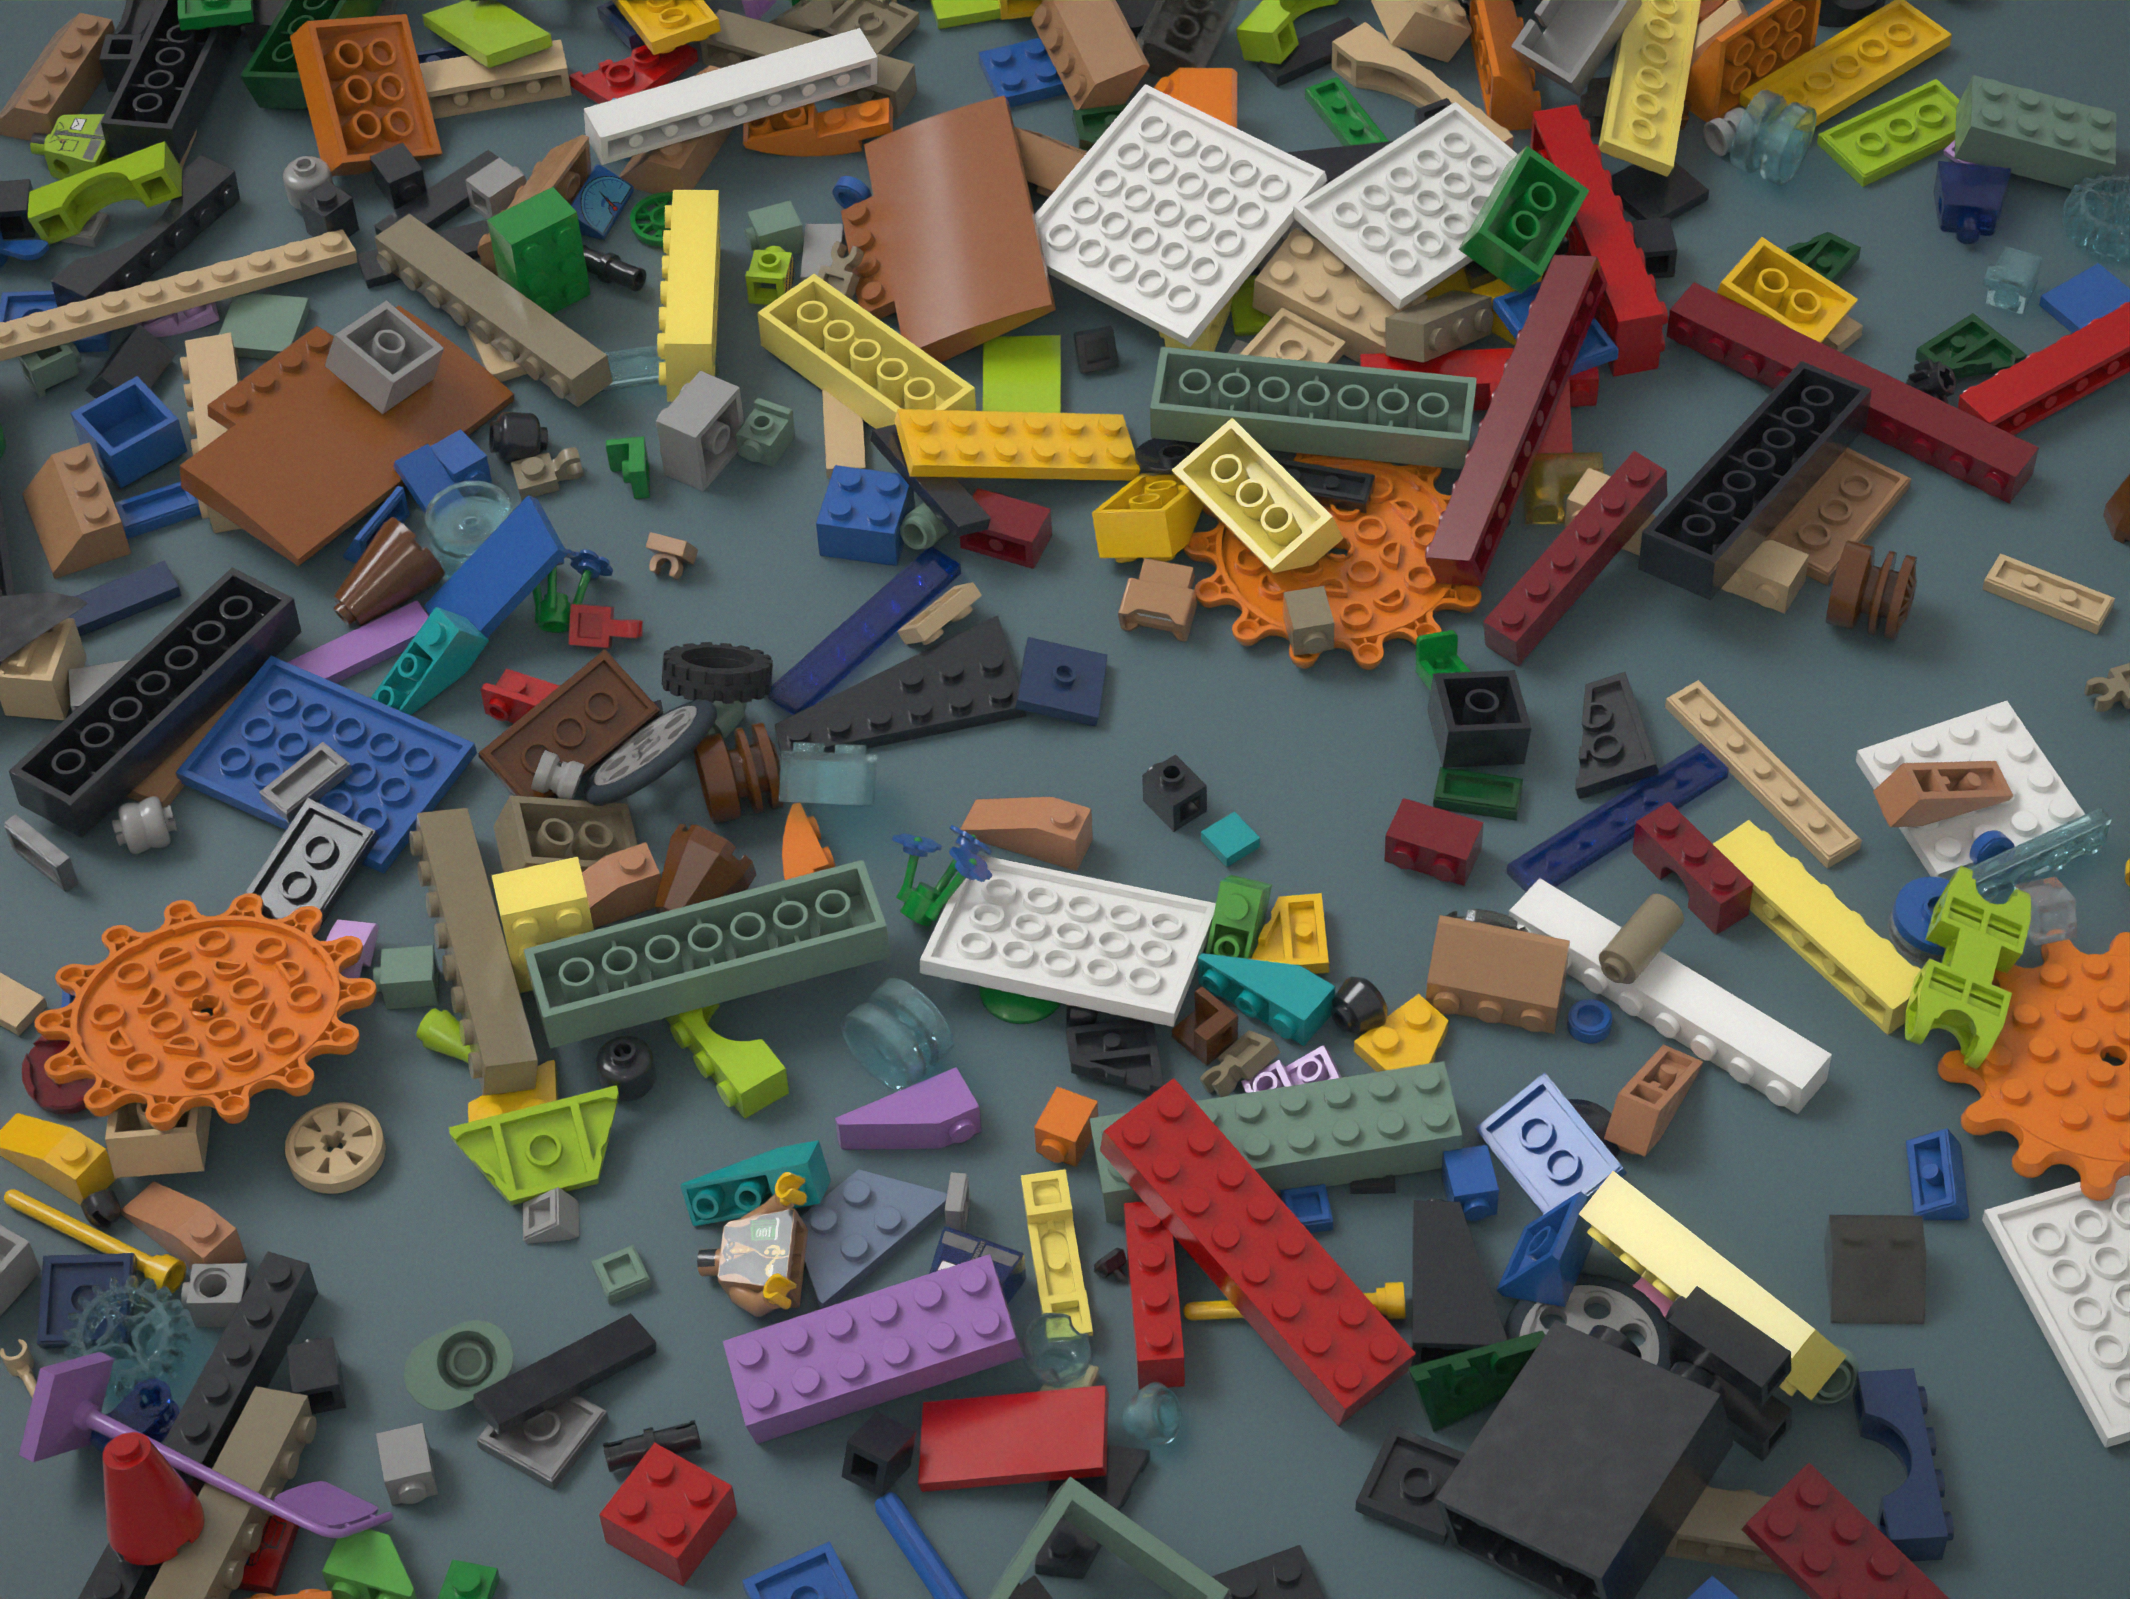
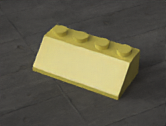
M1233 418L1172 469L1174 475L1272 573L1313 565L1343 539L1333 516Z

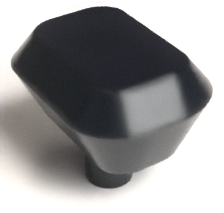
M1115 1248L1094 1264V1272L1103 1278L1113 1273L1118 1282L1123 1280L1126 1276L1120 1267L1127 1262L1124 1249Z

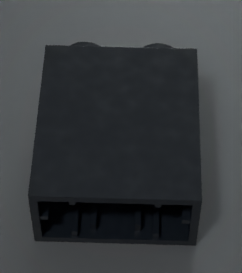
M1555 1320L1435 1498L1452 1547L1558 1599H1634L1734 1445L1722 1400L1724 1396L1722 1386L1712 1375L1694 1364L1679 1361L1668 1371L1642 1359L1638 1347L1624 1334L1611 1327L1595 1325L1590 1333L1586 1334Z

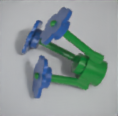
M566 549L568 554L564 558H570V566L582 575L572 604H582L590 578H598L599 575L611 576L613 568L609 566L610 561L607 558L599 557L591 550L583 549L580 552H573L570 549ZM564 558L557 565H563ZM557 565L548 574L547 594L544 595V600L540 583L532 591L535 604V623H538V627L541 630L550 633H563L569 631L571 603L568 601L566 594L557 592Z
M952 824L949 829L958 836L955 843L959 848L952 847L949 853L954 859L935 888L923 882H919L917 888H912L919 856L927 857L928 852L941 850L942 845L935 843L930 838L905 833L893 835L892 838L893 841L903 844V851L910 854L904 882L896 897L904 902L900 912L914 922L927 927L931 925L933 920L936 921L943 906L966 878L984 882L986 879L990 880L993 876L987 869L988 865L977 855L979 851L990 855L992 853L990 848L977 840L975 835H970Z

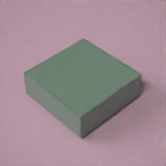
M634 1244L591 1261L593 1271L609 1305L652 1288L650 1278Z

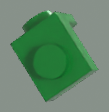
M1454 630L1421 635L1416 639L1415 672L1429 690H1431L1433 673L1471 672L1457 655L1458 635Z

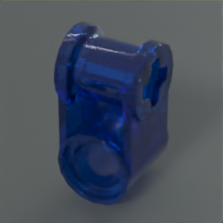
M147 1379L137 1384L106 1415L161 1443L167 1437L180 1413V1409L173 1400L171 1389L166 1382L160 1379ZM144 1394H145V1397H146V1399H147V1402H146V1403H144L143 1398H142V1396H143ZM165 1413L168 1416V1421L163 1416ZM93 1430L90 1436V1443L103 1453L104 1448L112 1439Z

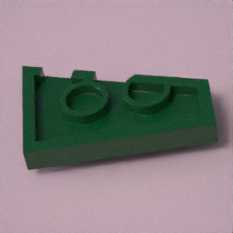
M1543 1330L1408 1367L1423 1413L1433 1432L1503 1398L1545 1337Z

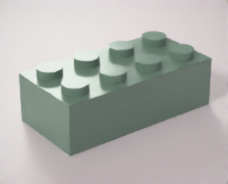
M1973 75L1956 107L1954 158L2098 196L2116 165V113L2103 108L2073 102L2066 98H2058L2031 89L2020 88L1998 82L1994 79Z

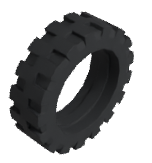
M701 642V645L687 643L683 644V647L673 646L670 650L664 651L661 684L665 691H670V694L677 697L684 696V699L692 701L706 699L711 703L722 701L723 704H734V701H740L741 703L752 702V699L760 700L765 695L771 693L773 660H771L772 657L770 655H764L763 651L758 649L750 650V647L743 645L735 647L729 643H720V645H713L712 642Z

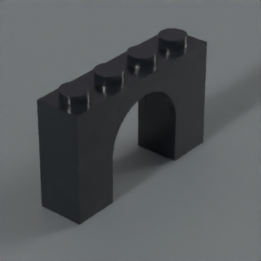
M1696 1286L1687 1298L1684 1296L1677 1298L1666 1315L1670 1370L1676 1362L1683 1361L1694 1364L1712 1375L1724 1390L1722 1400L1733 1441L1761 1461H1764L1792 1427V1409L1772 1395L1791 1372V1351Z

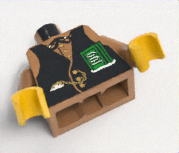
M785 1172L779 1177L775 1186L776 1193L768 1201L747 1213L741 1219L729 1221L724 1226L721 1248L701 1249L697 1256V1267L700 1276H718L719 1284L732 1303L755 1317H762L779 1307L783 1309L800 1307L808 1228L797 1211L792 1208L794 1204L804 1205L807 1196L806 1193L798 1190L801 1185L805 1184V1178L790 1172Z

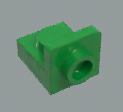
M645 437L606 440V452L610 470L612 472H623L624 483H631L634 499L650 498V463Z

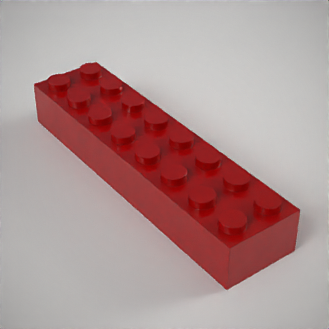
M1577 104L1535 111L1532 116L1530 148L1590 190L1565 233V237L1570 242L1568 252L1564 253V255L1598 257L1608 284L1594 317L1618 348V359L1607 362L1612 375L1615 377L1658 369L1660 352L1665 350L1662 329L1663 325L1668 323L1667 308L1664 301L1659 302L1657 298L1654 276L1652 274L1648 275L1646 272L1645 256L1642 248H1636L1633 226L1630 221L1626 222L1623 217L1621 197L1619 195L1615 196L1613 193L1610 171L1608 169L1604 170L1602 167L1601 151L1598 144L1592 143L1588 119H1582Z
M1175 1078L1103 1131L1100 1152L1161 1220L1164 1226L1338 1427L1409 1371L1408 1367L1411 1366L1416 1354Z

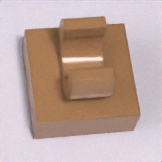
M652 532L649 533L646 548L655 553L650 560V571L659 575L662 565L667 561H671L672 567L669 576L677 580L683 573L682 562L694 565L698 549L687 541Z

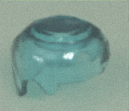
M1044 1313L1032 1319L1022 1342V1361L1030 1375L1047 1387L1052 1386L1054 1388L1069 1387L1085 1377L1093 1359L1089 1335L1078 1332L1073 1327L1071 1317L1067 1314Z

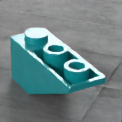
M435 607L371 696V699L412 715L463 676L489 640L466 617Z
M1201 953L1198 957V983L1213 996H1221L1236 1005L1246 1016L1256 1017L1271 1026L1283 1038H1291L1305 1046L1331 1017L1335 986L1300 965Z
M819 1140L778 1147L682 1183L680 1188L692 1225L698 1226L743 1217L764 1204L776 1193L775 1186L777 1180L785 1172L805 1178V1184L801 1185L798 1190L806 1193V1202L801 1206L794 1204L793 1208L820 1204L831 1182V1177Z

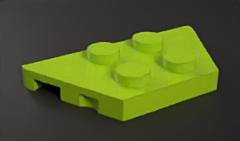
M616 1085L448 1127L450 1136L454 1143L510 1206L524 1203L557 1187L567 1192L599 1183L619 1098L618 1088Z

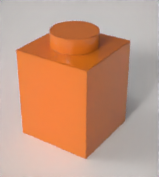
M1057 1086L1034 1127L1036 1152L1052 1162H1064L1077 1167L1092 1140L1090 1118L1098 1117V1101Z

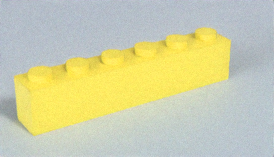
M1750 820L1713 843L1754 883L1750 911L1887 1035L1905 1023L1906 1008L1914 979L1921 970L1919 967L1912 966L1896 951V948L1889 940L1881 938L1866 925L1860 914L1848 909L1836 898L1833 891L1827 885L1820 884L1805 870L1803 864L1798 859L1790 857L1775 843L1769 833L1761 831Z

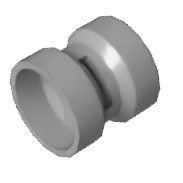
M1738 107L1727 112L1723 119L1718 117L1707 122L1704 125L1703 133L1710 150L1717 156H1724L1732 152L1736 145L1743 146L1752 142L1756 137V128L1749 113L1743 108Z
M545 750L535 772L531 789L541 793H545L550 789L557 795L558 799L573 800L585 765L573 760L568 763L564 761L561 763L557 754Z

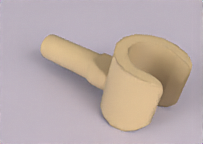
M19 1339L18 1342L22 1351L18 1355L9 1357L3 1348L0 1350V1355L7 1371L11 1375L19 1376L23 1380L33 1399L37 1383L32 1371L34 1359L26 1342Z

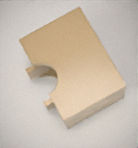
M66 618L2 661L0 666V701L6 716L54 720L66 719L71 705L68 670L83 668L87 659L74 618Z

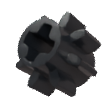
M1931 359L1915 364V372L1908 375L1909 378L1906 384L1949 404L1947 397L1954 395L1956 389V378L1951 368L1947 365H1942L1941 361L1933 363Z

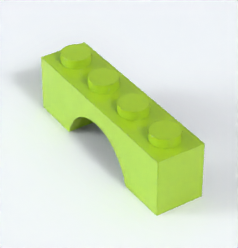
M1263 0L1236 28L1237 39L1244 60L1257 62L1261 60L1266 63L1281 64L1299 45L1293 21L1312 9L1335 5L1339 0Z
M166 142L158 143L29 191L28 220L42 240L47 241L49 245L80 234L86 222L95 213L115 202L137 200L142 202L147 208L182 196V168Z
M719 1003L665 1017L671 1025L670 1030L677 1044L682 1049L688 1047L694 1054V1062L700 1073L705 1078L711 1076L714 1079L722 1101L729 1108L735 1106L744 1119L789 1094L786 1068L763 1039L734 1041L716 1034L708 1026L709 1020L720 1006Z

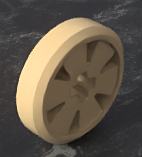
M346 1102L327 1103L309 1110L293 1124L285 1141L286 1159L294 1178L304 1187L326 1194L347 1192L366 1183L379 1170L386 1150L384 1135L377 1118L367 1109ZM339 1143L343 1144L342 1149L336 1148ZM329 1146L334 1148L331 1152H328L327 1148Z

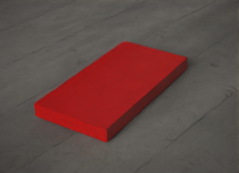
M1106 1385L923 1402L918 1485L921 1491L929 1492L1063 1480L1069 1477L1075 1479L1106 1476L1109 1393Z

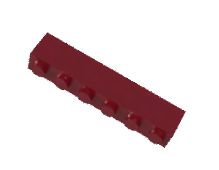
M1634 450L1483 621L1485 645L1518 667L1668 496L1667 470Z

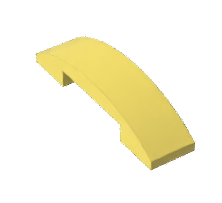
M1066 1169L1021 1175L1030 1246L1047 1342L1093 1336L1087 1293L1084 1288Z

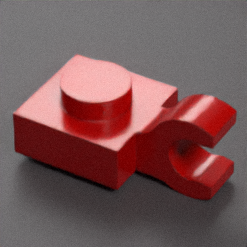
M571 604L568 645L610 648L612 647V636L642 637L643 621L614 619L613 606Z

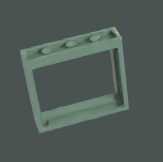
M1069 1477L1056 1491L987 1599H1008L1061 1517L1177 1599H1224L1229 1589L1072 1477Z

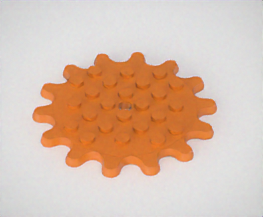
M1296 453V457L1292 461L1375 475V487L1366 513L1360 512L1359 509L1354 511L1338 509L1330 504V507L1323 506L1333 516L1343 536V539L1333 548L1348 550L1347 556L1344 554H1328L1327 552L1313 565L1272 573L1205 505L1202 510L1219 521L1218 525L1208 532L1192 533L1189 543L1183 548L1189 559L1206 562L1217 568L1212 576L1199 581L1195 585L1196 599L1202 606L1207 608L1231 605L1242 611L1241 616L1232 626L1233 636L1239 644L1252 646L1268 636H1280L1289 640L1283 619L1284 592L1324 586L1334 619V648L1349 651L1358 666L1365 670L1375 669L1384 657V642L1400 638L1416 645L1418 636L1442 632L1440 626L1434 621L1433 614L1445 609L1470 613L1478 607L1482 599L1481 591L1476 586L1437 583L1430 566L1426 563L1425 552L1427 545L1432 542L1439 526V517L1446 510L1452 496L1441 494L1433 487V484L1442 473V467L1413 464L1397 466L1383 461ZM1291 644L1289 647V656L1294 665L1304 669L1313 666L1322 653L1294 656Z
M253 893L236 897L224 913L216 916L201 915L197 911L195 904L188 900L172 902L164 910V924L151 932L141 933L126 925L110 927L102 934V943L109 951V956L104 961L95 965L69 964L60 968L55 975V980L59 987L65 993L75 996L73 1002L62 1008L44 1011L34 1021L36 1030L43 1038L47 1040L70 1041L69 1046L65 1050L51 1056L45 1062V1072L53 1082L58 1084H65L78 1079L95 1080V1084L87 1091L83 1100L86 1108L98 1117L110 1115L126 1104L137 1102L147 1104L145 1117L148 1123L158 1131L172 1129L186 1111L203 1106L215 1108L219 1116L227 1123H240L248 1116L250 1098L254 1094L265 1089H280L292 1096L306 1095L311 1091L315 1080L314 1071L306 1064L308 1061L321 1054L347 1055L356 1050L360 1039L359 1030L351 1024L343 1023L338 1018L351 1010L370 1006L374 1002L377 988L375 982L371 979L346 978L340 973L360 960L363 951L362 941L354 936H344L332 941H319L313 936L321 927L323 915L321 910L314 906L298 908L290 915L281 919H268L262 915L264 904L262 898ZM210 1008L213 1010V1015L210 1016L208 1012L201 1013L200 1011Z
M2130 932L2119 933L2111 941L2109 951L2100 955H2088L2080 952L2073 946L2067 936L2052 934L2041 946L2040 952L2044 961L2043 965L2036 968H2022L2014 964L2007 974L1995 969L1992 985L2011 992L2012 996L2004 1027L1980 1067L1975 1069L1965 1065V1055L1961 1054V1050H1955L1944 1054L1938 1062L1937 1072L1945 1081L1972 1085L1980 1093L1981 1098L1969 1105L1961 1115V1126L1967 1133L1981 1136L1994 1131H2003L2010 1133L2018 1140L2019 1148L2012 1157V1168L2018 1175L2034 1178L2040 1176L2052 1165H2069L2079 1173L2082 1193L2089 1199L2103 1201L2109 1199L2114 1194L2116 1183L2120 1178L2130 1175ZM2106 1053H2109L2110 1057L2118 1058L2125 1063L2119 1066H2112L2102 1059L2105 1058Z

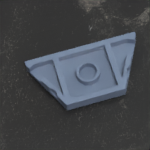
M858 1169L825 1196L820 1204L814 1205L802 1215L801 1219L808 1228L804 1265L809 1280L812 1282L819 1309L835 1305L945 1212L947 1193Z

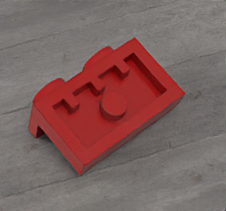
M506 668L496 685L484 683L480 689L485 714L498 721L515 723L560 685Z

